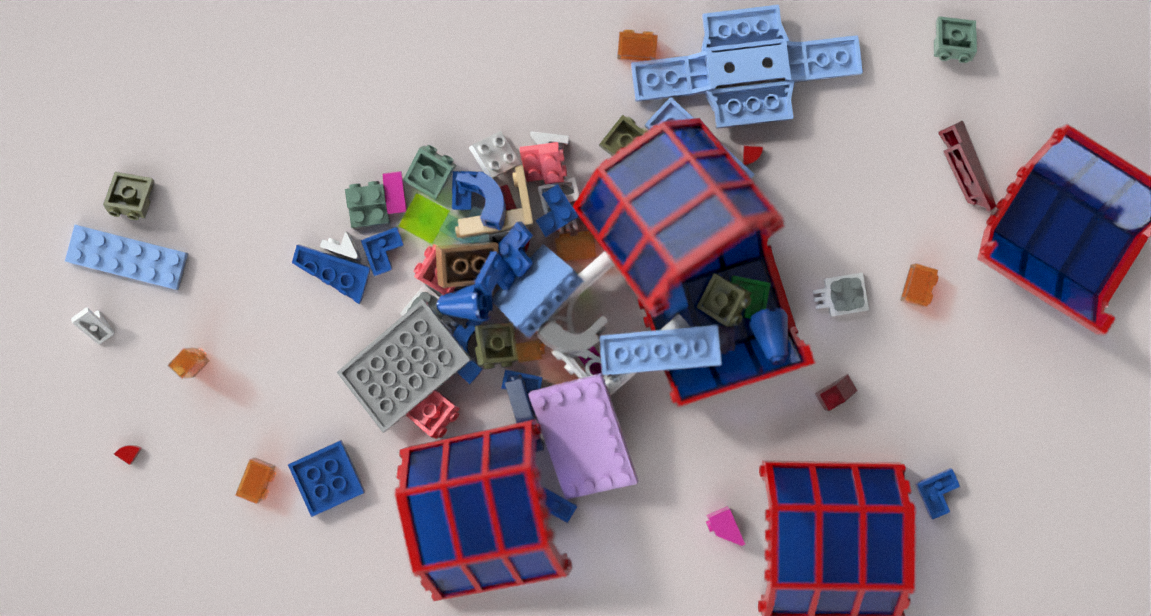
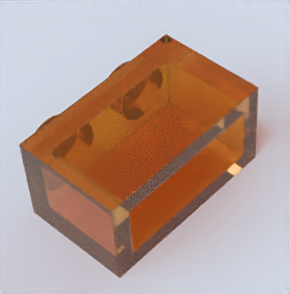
M633 30L619 32L617 59L635 61L655 60L658 35H654L650 31H644L642 34L635 33Z
M589 231L578 232V236H570V233L560 234L559 238H555L557 256L564 262L596 258L594 237L592 234H589Z
M917 263L911 264L900 301L919 307H928V304L930 305L933 299V286H936L939 279L937 275L938 270Z
M540 340L515 344L519 363L543 359V355L546 354L544 343H540Z
M183 348L168 366L181 379L194 378L210 360L201 348Z
M255 457L249 459L235 496L255 504L265 500L269 493L267 489L268 484L274 480L276 475L274 471L276 466Z

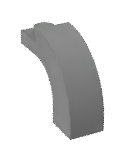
M602 316L587 331L580 334L568 333L552 320L536 336L546 346L555 351L568 354L579 353L591 348L600 341L597 336L606 329L604 325L608 320Z

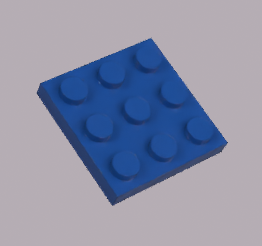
M342 440L288 464L311 517L365 493Z

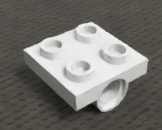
M501 131L469 147L483 172L492 179L521 164Z

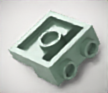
M938 16L936 20V37L934 39V57H939L941 61H948L950 59H958L960 63L972 61L977 53L976 21Z
M424 145L418 149L403 181L436 200L445 183L450 179L456 164L453 163L454 159L450 156H441L436 153L437 149L435 147Z
M380 181L368 182V186L361 187V184H351L348 189H345L351 228L390 223L384 185L380 184Z

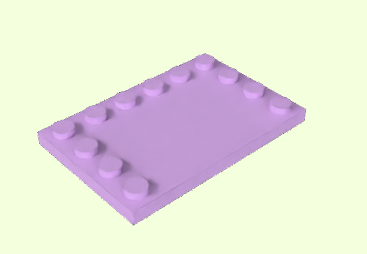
M602 373L529 392L530 401L538 423L541 426L542 435L565 499L638 483L639 480Z

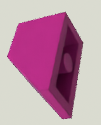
M728 506L706 515L708 518L706 525L710 532L713 531L716 536L738 545H745Z

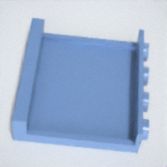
M544 244L530 257L533 264L523 276H516L509 291L500 288L492 296L493 303L528 338L584 282L570 266Z

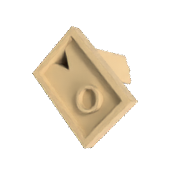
M523 166L515 167L516 172L512 173L514 185L519 187L522 208L506 211L502 230L484 226L480 216L458 219L459 226L455 227L457 238L466 239L510 231L516 222L520 221L523 222L527 229L534 228Z

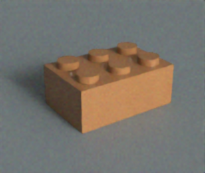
M488 241L435 246L438 285L443 288L474 285L491 251L498 252V244Z

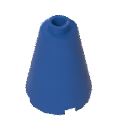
M474 284L441 295L439 300H437V309L443 315L481 322L488 321L491 317L488 316L489 311L493 310L492 294L484 295Z
M775 308L776 311L772 312L769 309H764L751 316L749 326L768 361L774 365H780L788 358V316L780 308Z

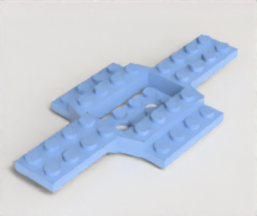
M779 5L705 13L702 15L704 37L700 53L631 63L635 102L705 93L714 111L716 129L792 120L791 97L795 82L861 75L863 73L858 35L805 42L789 41L781 24ZM770 58L773 61V66L771 68L763 67V59ZM732 63L735 66L734 72L727 73L724 70V65ZM784 78L786 80L779 82L715 89L717 86L747 83Z

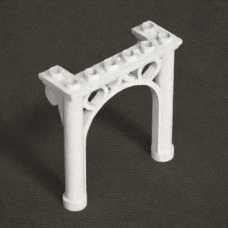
M615 241L608 245L618 260H622L626 256L624 250ZM605 252L578 274L584 282L537 329L538 332L545 327L544 324L548 321L550 323L552 320H562L567 322V332L576 334L572 324V311L577 298L614 266ZM569 303L567 318L555 316ZM677 314L661 330L690 328V326ZM589 350L572 354L552 351V354L558 360L563 359L567 364L564 366L571 375L575 373L579 379L593 376L589 371V367L593 362L602 363L601 357L594 355ZM581 356L585 359L590 357L592 360L586 363L584 372L573 358ZM637 372L611 374L609 377L604 375L609 395L611 396Z

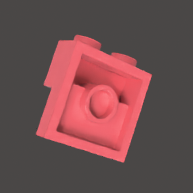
M558 142L520 147V156L526 182L544 180L545 184L564 182V177L567 176L566 165H562L564 152L563 149L559 150Z
M433 244L432 247L428 246L425 250L424 261L422 263L419 262L415 266L413 272L416 274L414 277L444 295L453 292L455 287L443 288L438 285L435 247L437 245Z
M435 390L407 413L406 416L430 437L437 439L438 437H443L447 432V425L459 417L458 411L460 408L439 391Z

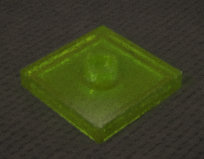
M416 193L399 227L433 245L451 211Z

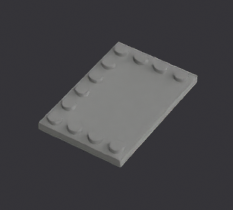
M422 299L337 371V374L380 430L386 432L472 359L426 300Z

